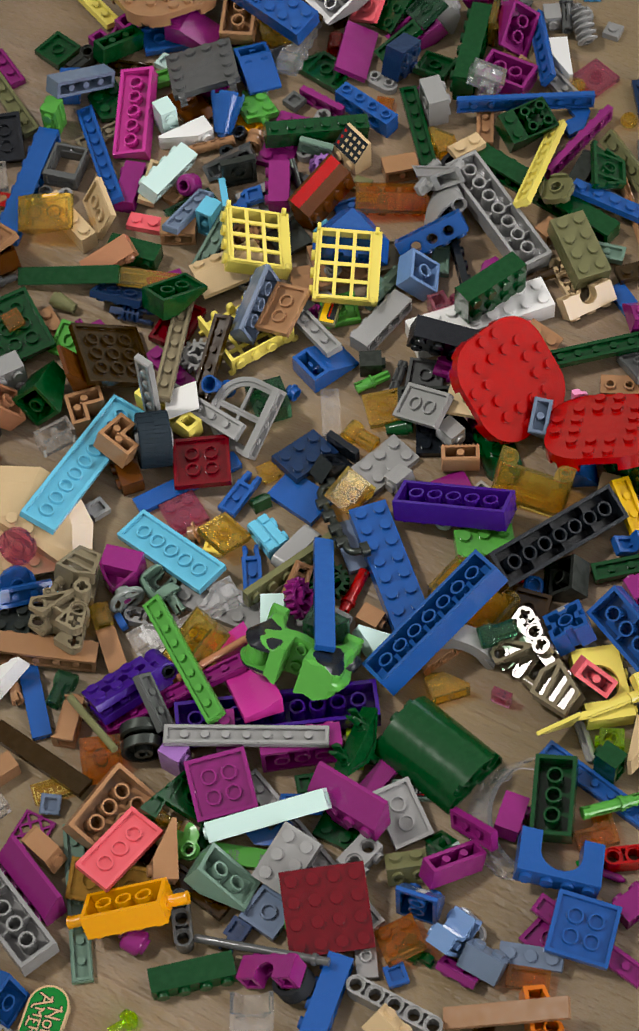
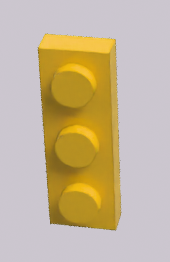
M629 476L611 480L609 484L629 515L624 522L629 535H631L634 530H639V501Z

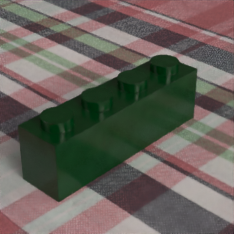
M232 950L147 969L153 1000L166 1001L176 995L188 996L198 990L206 992L220 985L228 987L233 985L234 982H238Z

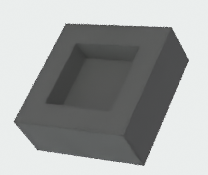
M293 90L282 102L285 107L296 113L307 103V100Z

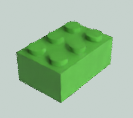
M512 523L509 524L506 531L500 532L486 529L478 530L476 528L454 530L453 543L457 566L475 549L483 556H486L488 553L514 539Z

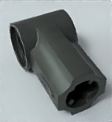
M89 44L82 46L80 54L66 63L65 67L84 68L96 65L98 61L93 57V46Z

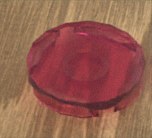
M11 527L0 536V552L8 562L14 565L27 564L36 555V541L34 537L32 538L29 535L30 533L26 529Z

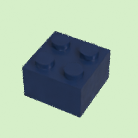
M404 32L387 44L381 75L399 82L412 73L413 68L418 64L421 40Z

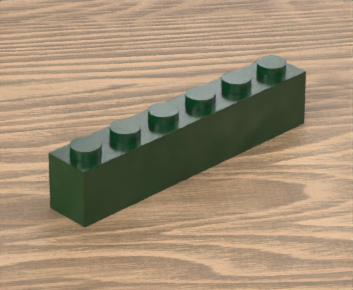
M367 113L264 122L263 131L265 147L298 146L300 135L328 143H335L348 123H351L368 139L370 126Z

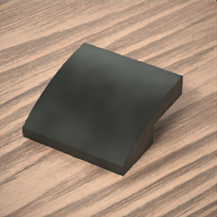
M295 219L289 221L291 255L305 249L306 246L313 245L310 236ZM278 229L267 232L266 236L278 238ZM268 241L274 247V250L279 251L278 242Z

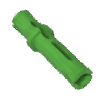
M639 792L625 796L618 795L611 800L581 806L580 815L583 820L615 811L624 812L628 808L639 806Z

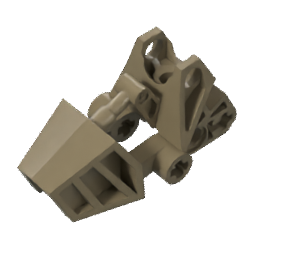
M81 545L56 563L52 586L44 588L43 595L32 596L28 605V609L34 613L30 615L28 627L41 637L52 633L56 634L53 638L54 645L71 655H76L82 651L86 629L90 625L89 608H94L101 572L98 569L101 554ZM35 602H41L44 604V606L36 607L33 606V604ZM39 620L44 623L37 626L33 624V621ZM73 639H76L75 646H71Z
M520 607L508 623L509 629L513 630L515 634L511 640L498 638L490 651L491 657L496 665L499 664L503 672L513 670L512 675L517 681L523 682L528 686L534 700L564 719L576 714L587 701L573 674L565 667L563 657L554 648L549 633L542 621L530 607ZM524 612L528 614V616L525 619L523 618ZM533 628H537V629H538V632L535 633V631L533 630ZM498 649H504V651L501 652L499 658H496V651ZM512 662L510 666H503V663ZM543 663L545 667L540 669L536 679L532 680L529 678L528 675L534 666Z

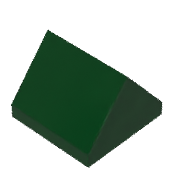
M267 493L257 495L248 501L255 514L273 507L270 494Z

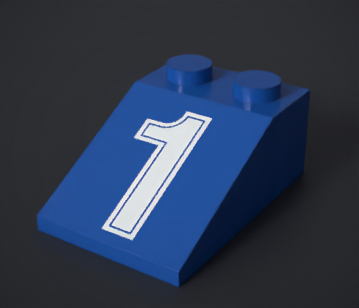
M404 882L396 886L397 914L431 925L439 921L445 904V895L434 889H423L416 883L408 884Z

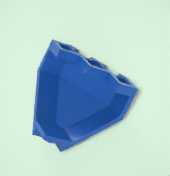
M349 208L338 212L322 227L376 231L377 226L364 213L355 208ZM384 234L382 237L381 267L388 265L389 239ZM322 236V243L335 244L336 237ZM339 237V245L353 246V238ZM357 239L356 246L370 247V240ZM313 243V250H315L316 243ZM321 248V260L334 261L335 249ZM339 249L338 261L351 263L352 250ZM356 251L355 263L369 264V252Z

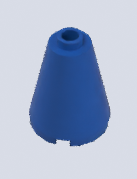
M211 90L214 133L218 134L217 137L221 138L232 135L245 100V94H242L240 97L238 96L239 93L234 91L219 90V93H215V90Z

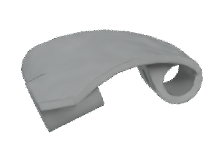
M457 184L433 192L426 210L424 225L438 219L449 206L453 210L459 208L461 212L466 209L467 201ZM429 234L427 238L434 241L437 239V236Z

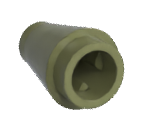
M55 291L50 298L49 304L52 305V308L72 314L77 309V304L62 292L58 293Z

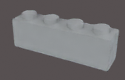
M396 289L390 294L388 293L384 297L383 302L375 306L372 313L362 320L361 325L351 332L350 347L358 352L375 350L412 311V299Z

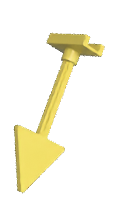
M639 672L632 674L629 678L634 691L582 713L573 714L537 731V736L569 728L577 721H584L626 704L639 702Z

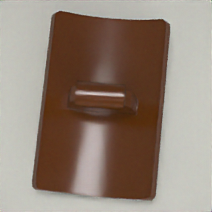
M173 93L165 95L169 97L176 107L177 115L184 123L190 122L204 115L207 121L213 117L212 106L201 94L188 97V106L181 107L180 100L175 101Z

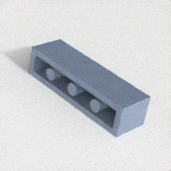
M105 64L49 74L46 79V91L56 99L112 88L115 84V71Z

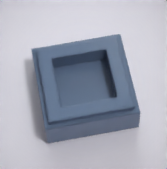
M41 793L39 814L60 816L62 795Z

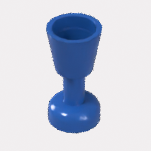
M206 375L202 379L201 388L205 393H217L230 380L220 381L213 375ZM236 390L230 393L227 398L233 397Z

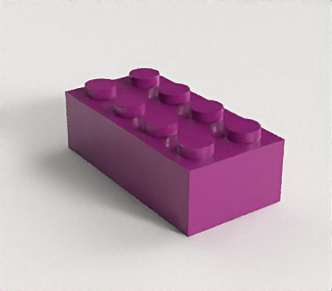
M327 721L323 724H317L330 727L329 748L259 747L263 773L315 766L320 761L325 764L336 763L337 759L329 753V750L334 751L331 747L334 743H339L343 748L340 722Z

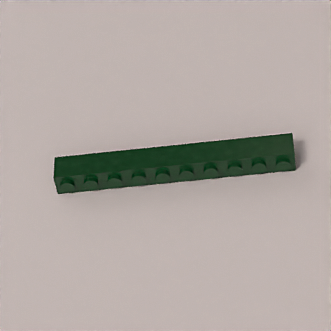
M486 142V148L478 151V154L499 182L517 193L529 167L522 165L517 160L510 158ZM538 187L532 200L533 204L557 218L583 210L598 241L610 244L618 236L620 222L615 218L608 216L600 209L572 195L567 203L545 204L539 194Z

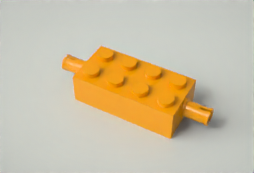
M167 877L112 888L107 893L104 890L87 894L81 914L67 916L66 925L69 930L82 927L88 940L101 939L115 934L121 935L134 930L140 931L148 927L167 924L173 907L188 905L191 902L188 891L173 894Z

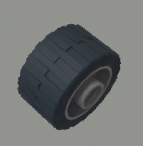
M166 410L135 413L134 441L139 444L137 454L140 468L151 469L172 466L174 441L168 412Z

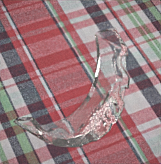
M535 756L506 765L490 774L474 792L469 803L468 813L493 828L492 808L501 784L511 780L517 770H534ZM499 842L498 849L493 852L482 846L487 852L484 864L494 872V875L501 879L518 881L513 879L515 862L506 854Z

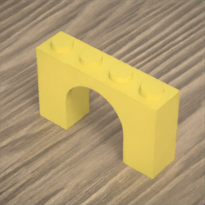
M613 644L575 649V651L569 653L567 660L570 669L582 654L619 682L615 687V696L604 701L584 703L582 712L623 697L628 692L633 691L632 687L628 686V671L622 664L623 655ZM629 703L584 720L586 730L634 724L635 718L638 715V708L636 704Z

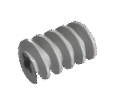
M585 7L575 8L570 12V15L573 16L572 22L575 29L574 32L577 35L578 46L588 45L598 38L597 35H592L596 32V29H591L595 26L594 22H590L593 20V16H588L592 13V10H586Z

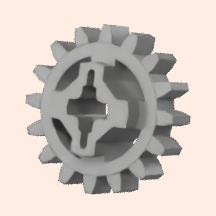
M202 338L198 342L193 339V343L187 341V347L184 346L180 365H182L183 369H188L189 374L194 371L195 375H197L206 345Z

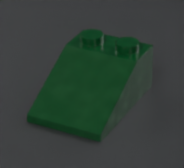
M183 273L142 287V307L162 320H169L182 313L208 289V286L191 275Z

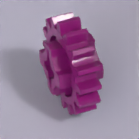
M300 577L287 580V584H284L286 591H283L286 598L283 600L286 603V608L290 609V615H294V619H299V621L312 617V613H314L313 588H309V582L305 583V578L300 579Z

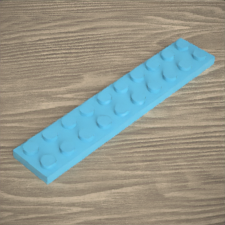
M113 394L22 508L19 516L53 535L110 462L108 457L93 446L98 432L121 412L134 422V414L144 411Z

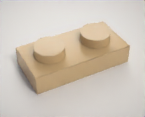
M475 132L448 146L447 151L455 160L471 151L476 150L478 152L486 148V142Z

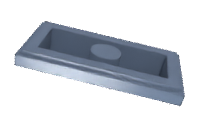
M535 396L527 433L542 439L545 438L553 400Z

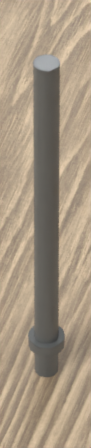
M195 934L194 936L195 943L262 955L296 953L304 962L311 963V966H317V964L329 966L331 958L319 956L318 953L307 954Z

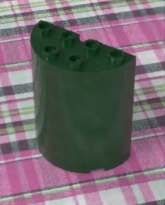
M421 696L414 700L409 699L400 712L396 711L391 716L390 724L383 734L377 738V745L374 751L377 757L403 778L408 776L411 784L447 814L450 813V809L458 806L477 784L480 785L502 764V757L426 696Z

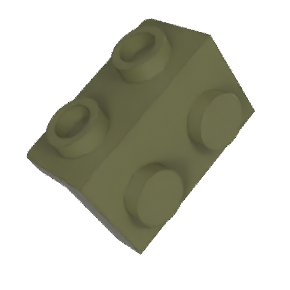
M415 849L384 854L388 886H397L404 882L408 884L423 882L419 877L422 859L427 856L426 850Z

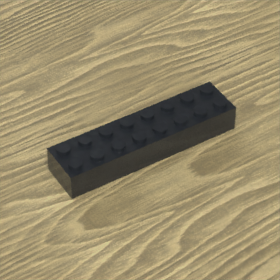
M607 484L488 553L484 557L494 564L508 579V582L499 590L500 594L627 519L629 515L610 484Z

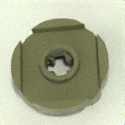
M554 173L550 175V179L547 181L544 179L539 186V194L545 204L567 203L570 201V196L575 190L572 178L566 173Z

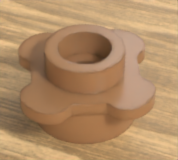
M192 521L191 526L187 527V535L191 542L197 540V543H201V527L199 525L196 526L194 521Z

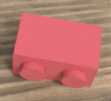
M582 654L569 670L574 676L606 699L619 683Z

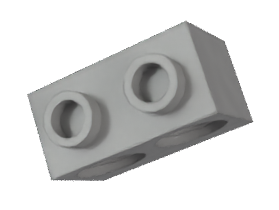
M360 834L336 859V863L364 861L365 875L367 876L370 871L369 868L382 860L384 856L383 845ZM366 848L373 849L371 853H366L363 850Z

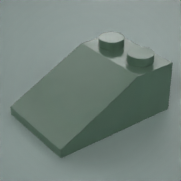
M214 842L200 852L183 880L199 894L242 912L246 910L260 884L259 880L251 876L245 868Z

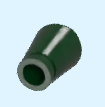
M400 419L385 424L387 435L409 436V434L414 433L413 423Z

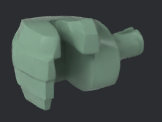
M160 564L150 566L142 572L139 579L145 594L149 599L159 594L163 601L169 604L175 615H180L181 612L177 606L183 612L187 608L177 597V593L182 590L177 585L178 579L172 576L166 583L159 586L158 582L166 572Z

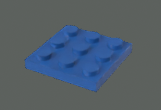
M560 888L543 952L607 971L623 907Z

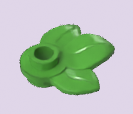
M191 822L187 823L184 831L177 830L178 860L183 858L186 861H193L200 854V846L198 845L200 834L197 827ZM193 848V852L187 854L188 849Z

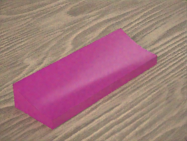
M153 66L121 70L112 152L114 159L133 158L148 161L151 159L154 127L152 102L156 101L158 74Z
M244 621L222 636L207 641L211 654L240 637L246 636L247 627ZM247 643L215 661L216 664L239 653L241 648L246 646ZM247 668V671L225 681L245 724L284 712L282 695L276 684L270 683L267 677L255 674Z

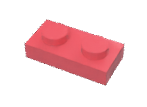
M131 212L126 223V229L160 236L161 217Z

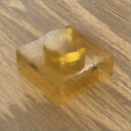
M271 460L255 467L257 474L262 478L265 485L282 477L280 470Z

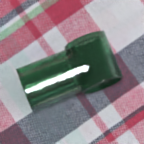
M513 618L494 625L487 624L476 628L482 649L496 646L499 644L498 642L519 636V630Z
M58 669L54 676L53 687L45 701L46 705L54 710H61L65 700L64 695H69L70 692L75 691L79 682V675Z

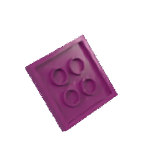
M244 746L183 762L198 823L259 807Z

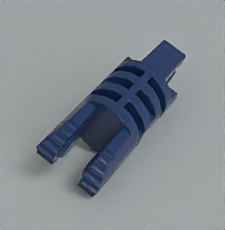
M120 305V307L110 306L109 313L118 316V320L153 327L154 322L143 319V314L154 315L145 308L131 309L127 305Z

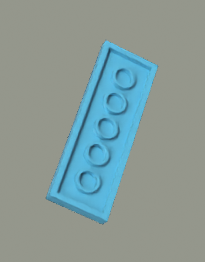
M144 509L117 533L118 539L134 550L144 552L147 559L155 564L162 565L163 570L199 595L227 570L224 563Z

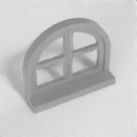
M247 376L232 379L217 391L211 403L213 406L220 410L221 407H224L236 413L235 419L239 421L242 416L256 423L246 446L229 438L231 450L248 459L256 460L287 392L262 380ZM241 387H250L240 408L225 401L227 396L234 390ZM255 388L269 394L260 417L245 411ZM211 427L214 435H223V433Z

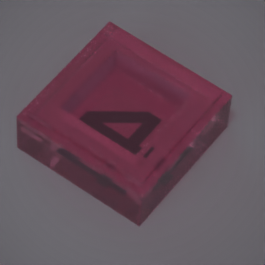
M494 686L491 691V701L505 708H510L513 694Z

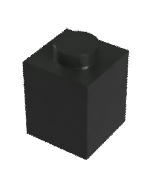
M381 350L359 351L360 377L374 376L382 372V368H386L385 357H381Z

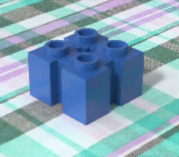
M579 599L565 605V609L560 612L555 610L542 616L549 630L548 633L551 641L561 657L575 651V646L579 644L585 646L598 640L591 626L590 619Z

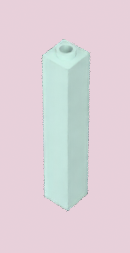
M321 788L205 822V827L203 828L204 837L209 843L217 842L331 809L332 805L327 788Z

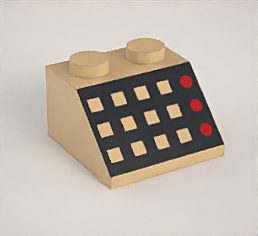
M351 123L346 124L334 143L333 155L335 159L357 176L372 166L371 142Z

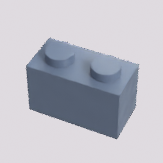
M470 939L466 942L456 966L495 986L500 982L510 958L506 957V954L501 950H493L486 946L487 944L481 939Z

